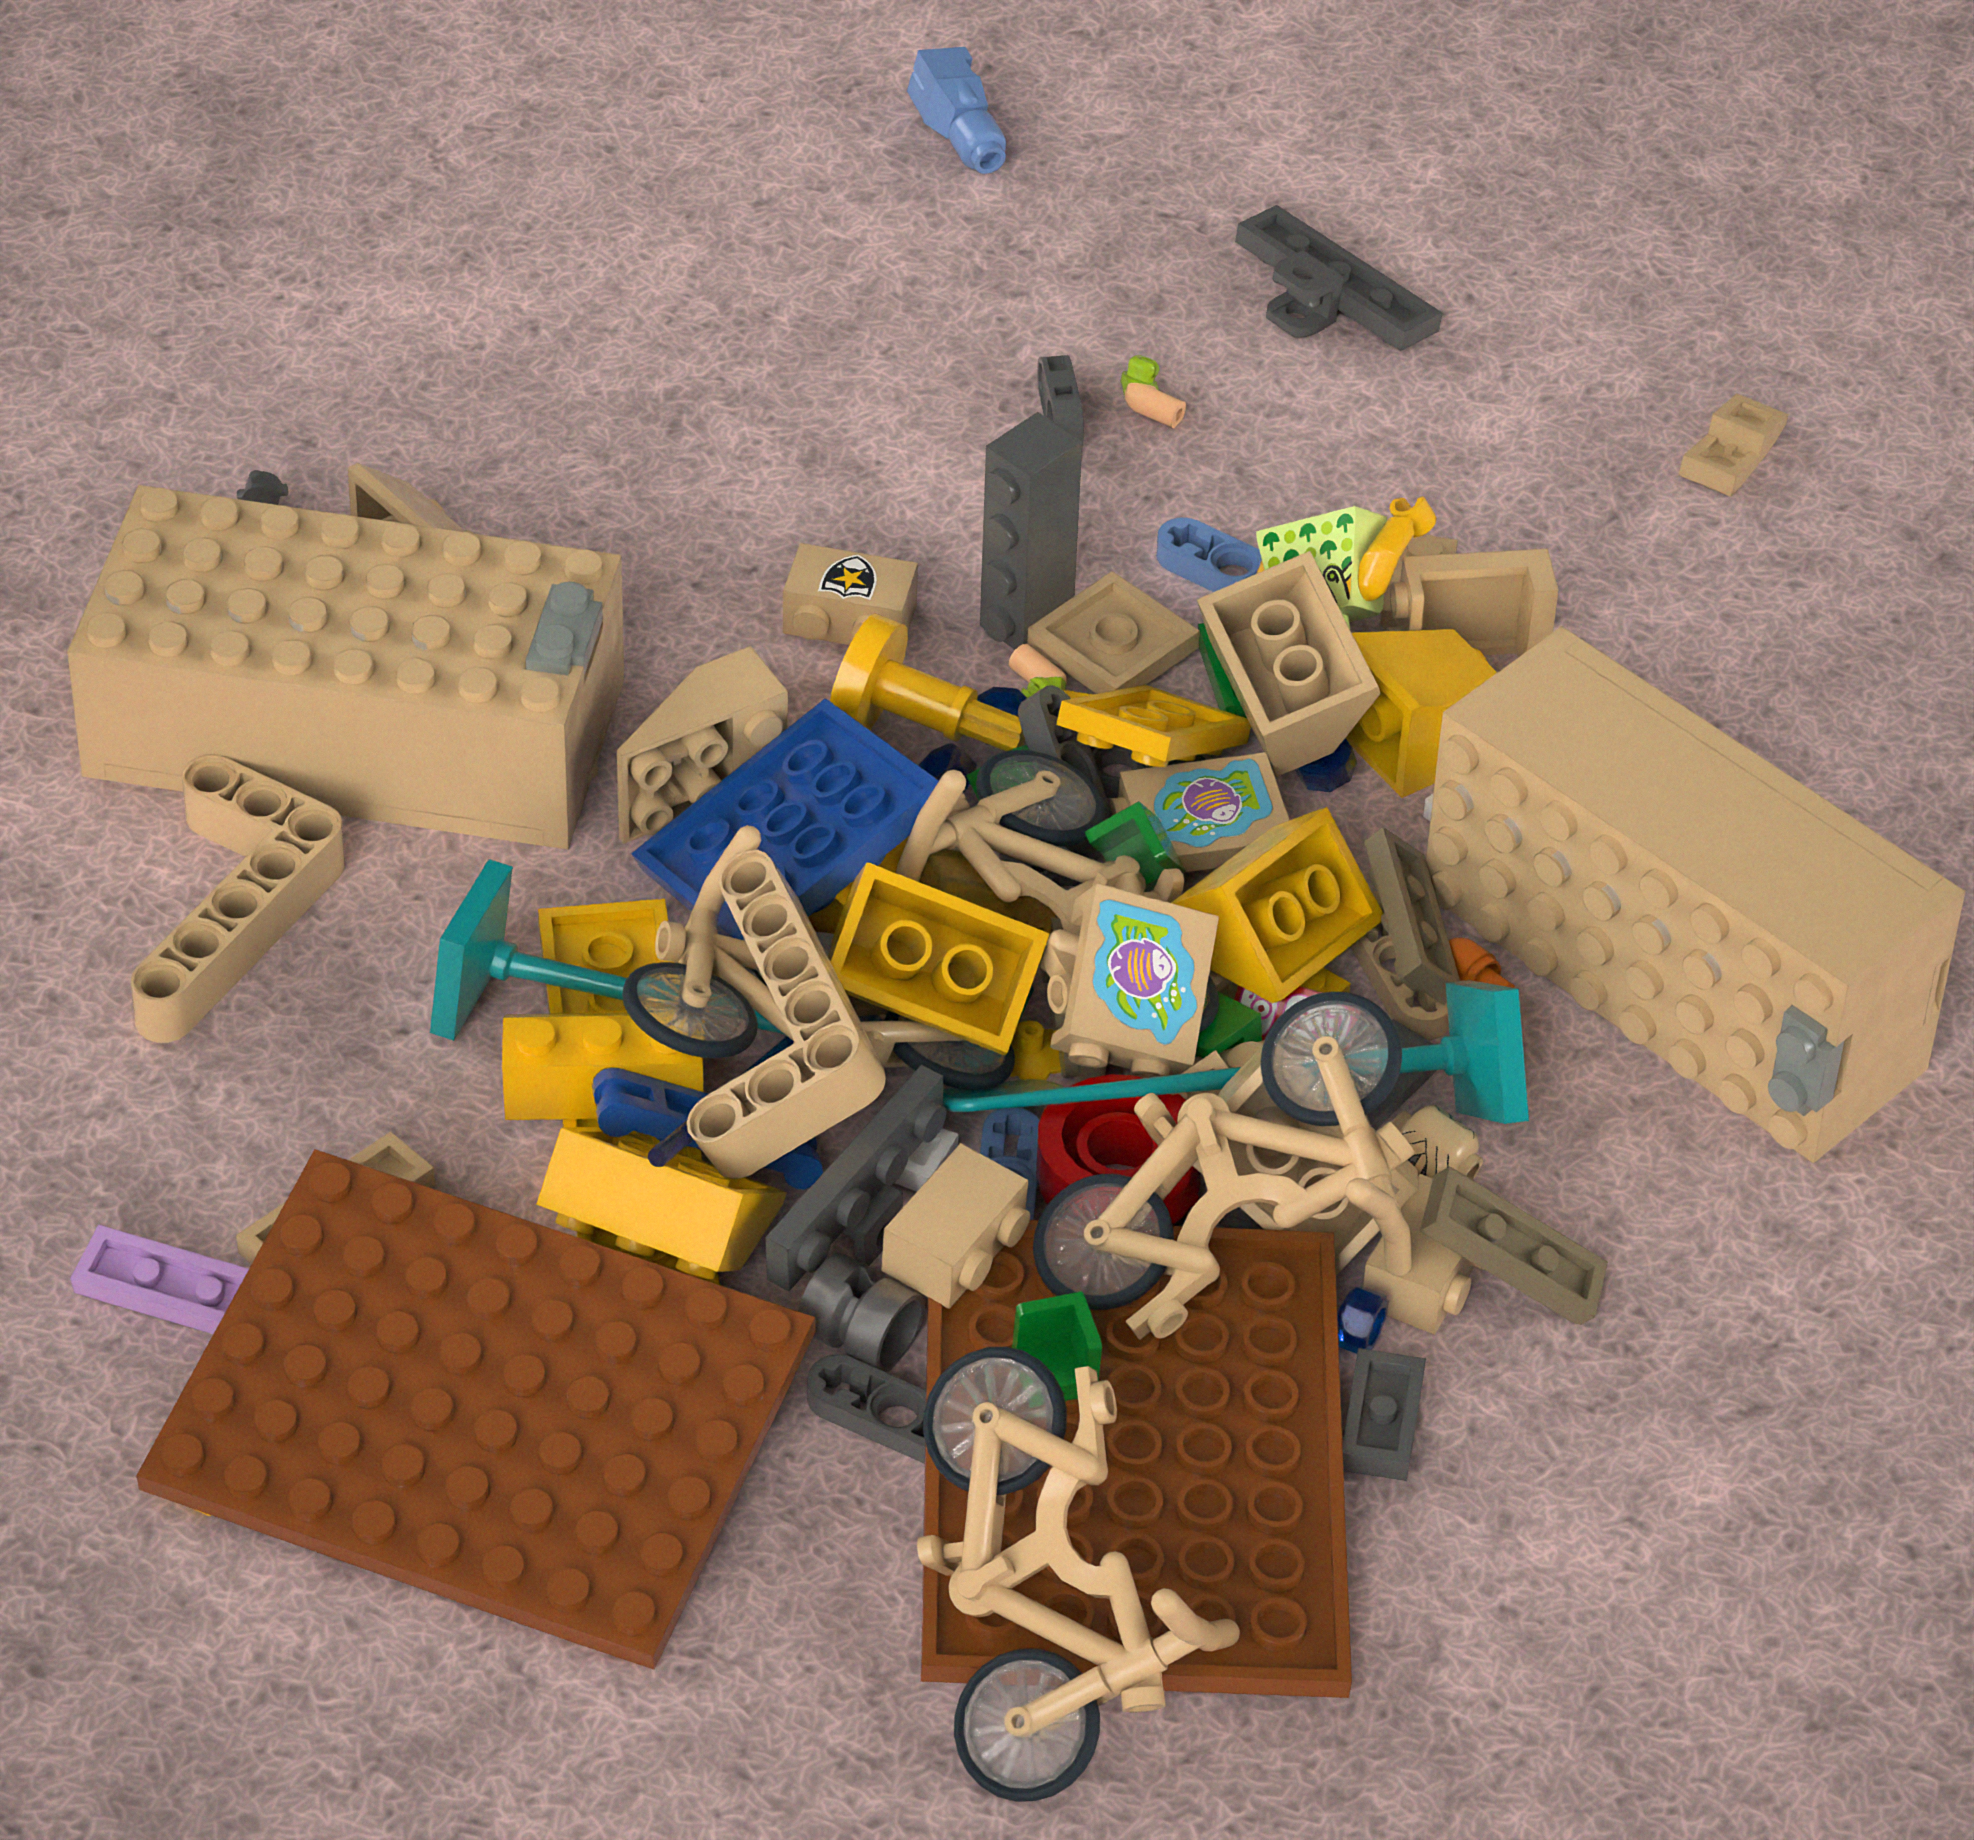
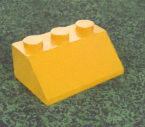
M1328 807L1273 826L1171 902L1175 905L1219 916L1210 970L1270 1003L1284 999L1382 922L1381 916L1383 914Z
M867 862L852 883L832 938L828 958L847 995L1005 1056L1008 1053L1050 933Z
M674 1011L649 1012L657 1021L669 1028ZM703 1011L700 1012L699 1025L693 1038L703 1040ZM627 1012L506 1014L503 1017L502 1077L505 1120L597 1119V1104L595 1103L592 1089L593 1079L597 1073L611 1067L621 1068L704 1092L703 1057L688 1055L659 1043L641 1030Z
M562 1127L536 1205L557 1212L555 1223L562 1227L591 1235L594 1233L595 1227L617 1234L615 1245L624 1250L653 1257L657 1249L678 1257L675 1266L677 1269L701 1278L714 1279L716 1272L741 1270L782 1207L787 1192L747 1177L729 1179L722 1176L712 1164L630 1134L612 1137L603 1133L599 1127Z

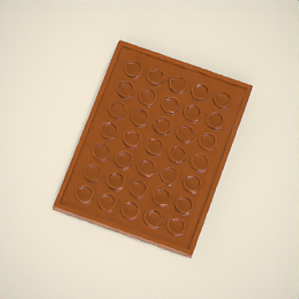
M314 1149L136 1475L139 1490L567 1641L655 1669L816 1332L815 1317Z
M1029 1220L1021 1239L1013 1247L1005 1245L995 1255L989 1273L982 1284L974 1291L967 1288L950 1309L927 1297L926 1403L937 1379L953 1362L970 1352L986 1347L1012 1348L1015 1311L1018 1304L1056 1296L1042 1281L1035 1265L1033 1240L1039 1220ZM1054 1222L1048 1239V1261L1054 1276L1069 1289L1076 1292L1083 1291L1086 1295H1107L1129 1287L1147 1271L1119 1263L1105 1264L1101 1262L1096 1256L1094 1249L1087 1243L1084 1237V1229L1090 1222ZM1143 1224L1137 1231L1160 1237L1159 1225ZM1173 1226L1174 1241H1177L1183 1226ZM1214 1227L1208 1246L1209 1251L1219 1264V1276L1183 1305L1188 1311V1316L1175 1332L1164 1338H1156L1150 1331L1139 1340L1126 1323L1127 1319L1165 1289L1172 1277L1170 1275L1163 1274L1146 1294L1130 1304L1109 1310H1090L1102 1342L1099 1381L1108 1380L1110 1382L1116 1399L1117 1417L1114 1423L1103 1424L1108 1468L1107 1478L1099 1485L1092 1486L1087 1484L1076 1491L1068 1507L1066 1528L1072 1547L1084 1561L1091 1565L1100 1566L1103 1556L1109 1552H1120L1126 1557L1148 1630L1153 1639L1170 1631L1155 1614L1151 1606L1152 1596L1156 1591L1163 1588L1175 1591L1195 1615L1209 1622L1230 1619L1238 1625L1240 1634L1238 1641L1234 1645L1211 1652L1198 1648L1168 1664V1669L1162 1672L1164 1691L1349 1698L1352 1671L1334 1232ZM1097 1231L1094 1234V1238L1097 1239L1103 1231ZM999 1361L974 1366L963 1373L950 1386L942 1400L938 1415V1434L941 1446L950 1462L959 1471L968 1476L971 1473L975 1424L972 1415L979 1404L984 1402L993 1403L1051 1432V1404L1030 1408L1017 1368L1013 1363ZM1078 1399L1065 1401L1067 1407V1430L1064 1440L1070 1443L1074 1441L1079 1427L1080 1412ZM988 1412V1413L985 1414V1416H984V1422H985V1423H986V1421H987V1417H988L992 1412ZM925 1442L923 1536L936 1535L951 1543L963 1542L969 1492L949 1482L936 1468L927 1451ZM1011 1446L1008 1478L1014 1477L1028 1469L1037 1458ZM1050 1466L1038 1480L1022 1490L1006 1494L1001 1552L1036 1531L1038 1500L1049 1471L1053 1466ZM923 1565L921 1682L968 1683L969 1679L982 1665L1000 1654L1017 1649H1042L1057 1653L1072 1662L1082 1673L1098 1666L996 1613L984 1617L964 1614L954 1606L950 1598L949 1582L951 1575L946 1576ZM1050 1565L1012 1588L1030 1599L1123 1645L1110 1600L1095 1598L1062 1581ZM1035 1663L1019 1664L1006 1668L994 1675L986 1684L1059 1687L1069 1680L1053 1668Z

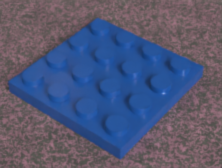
M825 698L631 854L640 868L650 878L692 912L705 879L737 831L747 825L754 826L761 833V843L757 850L765 852L772 859L798 896L809 917L813 913L829 906L836 895L854 881L867 862L878 866L888 852L910 836L921 808L939 780ZM725 900L718 915V934L745 940Z

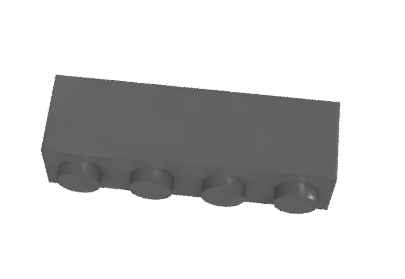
M1039 412L986 445L980 626L984 628L992 639L1004 642L1014 650L1022 644H1027L1028 628L1075 596L1082 441Z

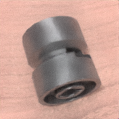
M835 1253L827 1258L816 1270L801 1298L798 1312L815 1317L816 1332L813 1336L814 1339L831 1348H839L845 1343V1351L848 1356L887 1373L893 1369L913 1344L922 1324L925 1313V1300L922 1294L891 1278H883L877 1282V1275L874 1269L843 1253Z

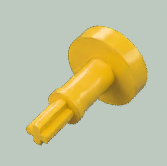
M877 613L870 615L863 622L842 660L833 685L830 702L869 730L872 729L883 710L939 731L943 733L945 738L955 742L959 741L964 734L1004 751H1010L1024 745L1025 737L1019 717L977 701L978 692L976 689L965 685L962 687L903 664L908 641L906 625Z

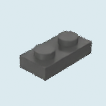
M1358 1348L1342 1441L1343 1471L1407 1481L1426 1358Z

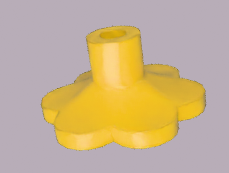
M1032 1020L1018 1023L1011 1042L1015 1055V1065L1010 1077L1018 1076L1021 1080L1039 1079L1046 1081L1050 1074L1061 1073L1059 1050L1050 1047L1052 1034L1058 1030L1044 1029L1042 1024ZM999 1061L998 1064L995 1066V1069H997V1068H999V1067L1001 1066V1062H1000V1061Z

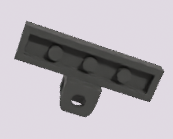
M1275 205L1238 223L1235 242L1256 255L1262 262L1274 267L1273 281L1287 288L1285 293L1269 302L1266 318L1294 337H1307L1324 330L1336 322L1338 310L1344 316L1353 319L1379 336L1385 343L1394 346L1400 351L1439 332L1443 314L1441 311L1280 206ZM1298 313L1303 315L1304 318H1294L1288 314Z
M920 1065L765 1237L768 1281L790 1291L807 1271L813 1273L822 1265L829 1253L831 1244L841 1233L854 1240L855 1258L868 1266L883 1252L884 1228L903 1208V1191L891 1185L902 1175L908 1158L923 1141L926 1143L931 1142L938 1135L945 1122L947 1110L943 1106L942 1075Z

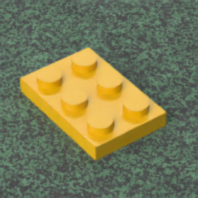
M1148 685L1063 700L1056 723L1058 726L1078 732L1076 739L1083 744L1103 749H1111L1115 744L1132 750L1131 759L1154 767H1167L1169 761L1176 759L1194 761L1196 755L1203 753L1221 755L1223 749L1247 744L1251 729L1247 718Z

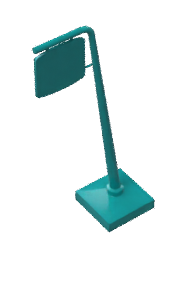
M488 859L440 938L430 1033L454 1041L492 977L506 981L511 976L623 1000V986L627 978L518 952L517 944L505 941L513 867ZM644 983L637 988L638 997L643 1005L674 1011L677 990L650 983ZM1032 985L1028 997L1026 999L1023 1011L1021 1013L1020 1019L1034 992V988ZM709 998L707 1005L701 1008L704 1018L742 1025L736 1012L724 1001ZM754 1010L758 1029L784 1034ZM966 1040L943 1041L955 1052L970 1057L976 1055L983 1048ZM990 1051L986 1058L977 1061L957 1058L952 1070L965 1073H984L993 1069L1000 1061L998 1053Z
M1472 980L1445 983L1450 1036L1443 1037L1440 1044L1402 1048V1063L1399 1074L1444 1070L1448 1076L1453 1075L1456 1113L1502 1124L1529 1121L1519 989ZM1388 1050L1344 1055L1349 1063L1353 1078L1383 1075L1387 1065ZM1316 1058L1297 1060L1318 1081L1323 1080ZM1241 1067L1066 1088L1060 1084L1039 1079L1006 1081L994 1088L984 1090L948 1088L943 1089V1106L947 1111L973 1112L1142 1097L1149 1093L1164 1095L1220 1090Z

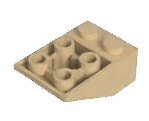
M751 646L695 667L617 750L619 839L623 844L645 835H655L788 728V691Z

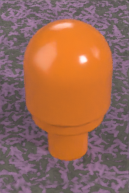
M1457 937L1449 940L1460 981L1472 980L1515 988L1514 984L1500 975L1501 965L1496 961V957L1492 953L1468 938Z

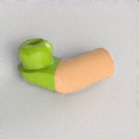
M1142 355L1131 357L1128 362V370L1122 372L1120 380L1127 405L1139 414L1175 428L1184 417L1186 402L1159 391L1158 384L1154 380L1160 369L1155 360Z
M1022 644L1014 650L1009 659V666L1028 682L1027 689L1023 687L1021 691L1022 701L1045 686L1051 685L1061 690H1066L1067 678L1065 673L1031 645Z

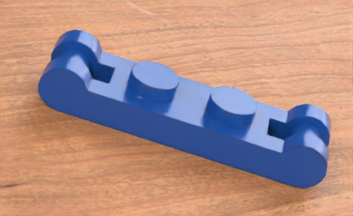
M611 1067L603 1069L594 1077L592 1089L595 1103L597 1104V1120L599 1128L603 1133L612 1137H621L636 1131L654 1136L660 1142L671 1147L683 1148L689 1146L701 1150L688 1133L687 1120L695 1104L707 1096L708 1093L621 1068ZM816 1136L763 1168L783 1173L785 1181L795 1189L804 1190L810 1188L823 1174L820 1155L817 1152Z

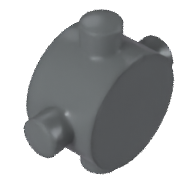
M253 470L249 474L245 489L237 490V499L278 505L280 496L288 495L287 484H282L280 479L272 473Z

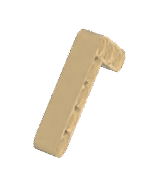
M205 755L195 758L186 765L182 772L186 822L189 828L198 835L245 856V858L136 967L131 975L135 1026L141 1036L157 1043H169L179 1040L188 1034L328 890L345 869L342 818L338 811L325 803L219 755Z
M747 850L735 855L721 870L718 881L720 890L795 1043L708 1094L697 1102L689 1113L687 1120L688 1133L718 1172L729 1179H740L755 1173L868 1106L878 1098L884 1089L886 1081L884 1068L798 896L772 859L765 852L759 850Z

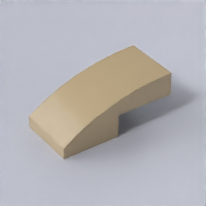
M1736 393L1713 413L1708 434L1683 455L1678 475L1731 497L1770 451L1784 429L1789 414Z

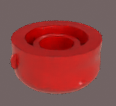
M1110 1074L1091 1077L1069 1087L1143 1079V1077ZM1179 1094L1157 1095L1177 1125L1179 1110L1187 1100ZM1142 1097L1047 1105L1038 1124L1036 1178L1046 1205L1064 1188L1083 1178L1099 1174H1119L1133 1177L1158 1147L1134 1111L1136 1103ZM1121 1164L1134 1168L1118 1170L1107 1168L1103 1165ZM1193 1166L1163 1200L1170 1213L1173 1225L1180 1221L1199 1199L1198 1191L1201 1185V1173ZM1101 1189L1084 1194L1071 1202L1057 1218L1061 1221L1091 1222L1097 1220L1121 1190ZM1155 1211L1145 1221L1144 1225H1159Z

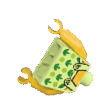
M1424 496L1418 497L1417 502L1412 508L1408 501L1401 497L1393 499L1390 503L1389 509L1393 517H1390L1388 520L1387 516L1353 506L1256 531L1262 560L1257 573L1310 551L1350 629L1349 622L1380 614L1384 605V593L1387 591L1400 556L1412 538L1421 537L1434 527L1437 517Z

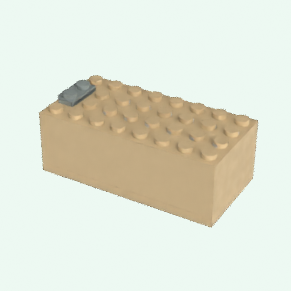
M138 485L67 651L82 777L183 792L182 772L186 765L201 756L219 755L325 803L338 811L341 816L569 850L591 780L588 781L593 763L597 764L624 682L621 555Z
M1563 626L1443 712L1426 854V864L1439 908L1450 910L1476 928L1485 940L1497 943L1522 960L1531 972L1551 980L1571 994L1581 1007L1597 1012L1620 1028L1630 1041L1646 1046L1669 1062L1679 1075L1687 1079H1693L1719 1097L1728 1109L1734 1113L1745 1115L1771 1133L1772 1137L1781 1146L1787 1149H1794L1812 1163L1821 1158L1928 1070L1965 890Z

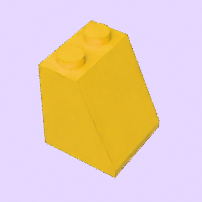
M1454 629L1352 633L1381 694L1346 736L1345 740L1401 798L1435 784L1443 712L1497 673L1488 664L1481 651L1472 648Z

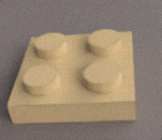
M1111 571L1028 628L1027 644L1031 645L1054 665L1094 693L1099 694L1147 685L1199 648L1200 630Z

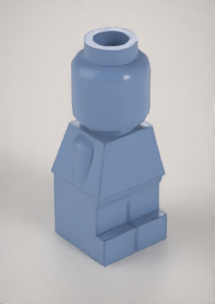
M953 47L918 50L913 67L914 72L911 74L907 93L923 118V123L950 140L965 166L970 169H976L982 174L998 170L1006 159V139L993 116L987 112L988 103L980 75L977 76L970 68L973 58L967 48Z

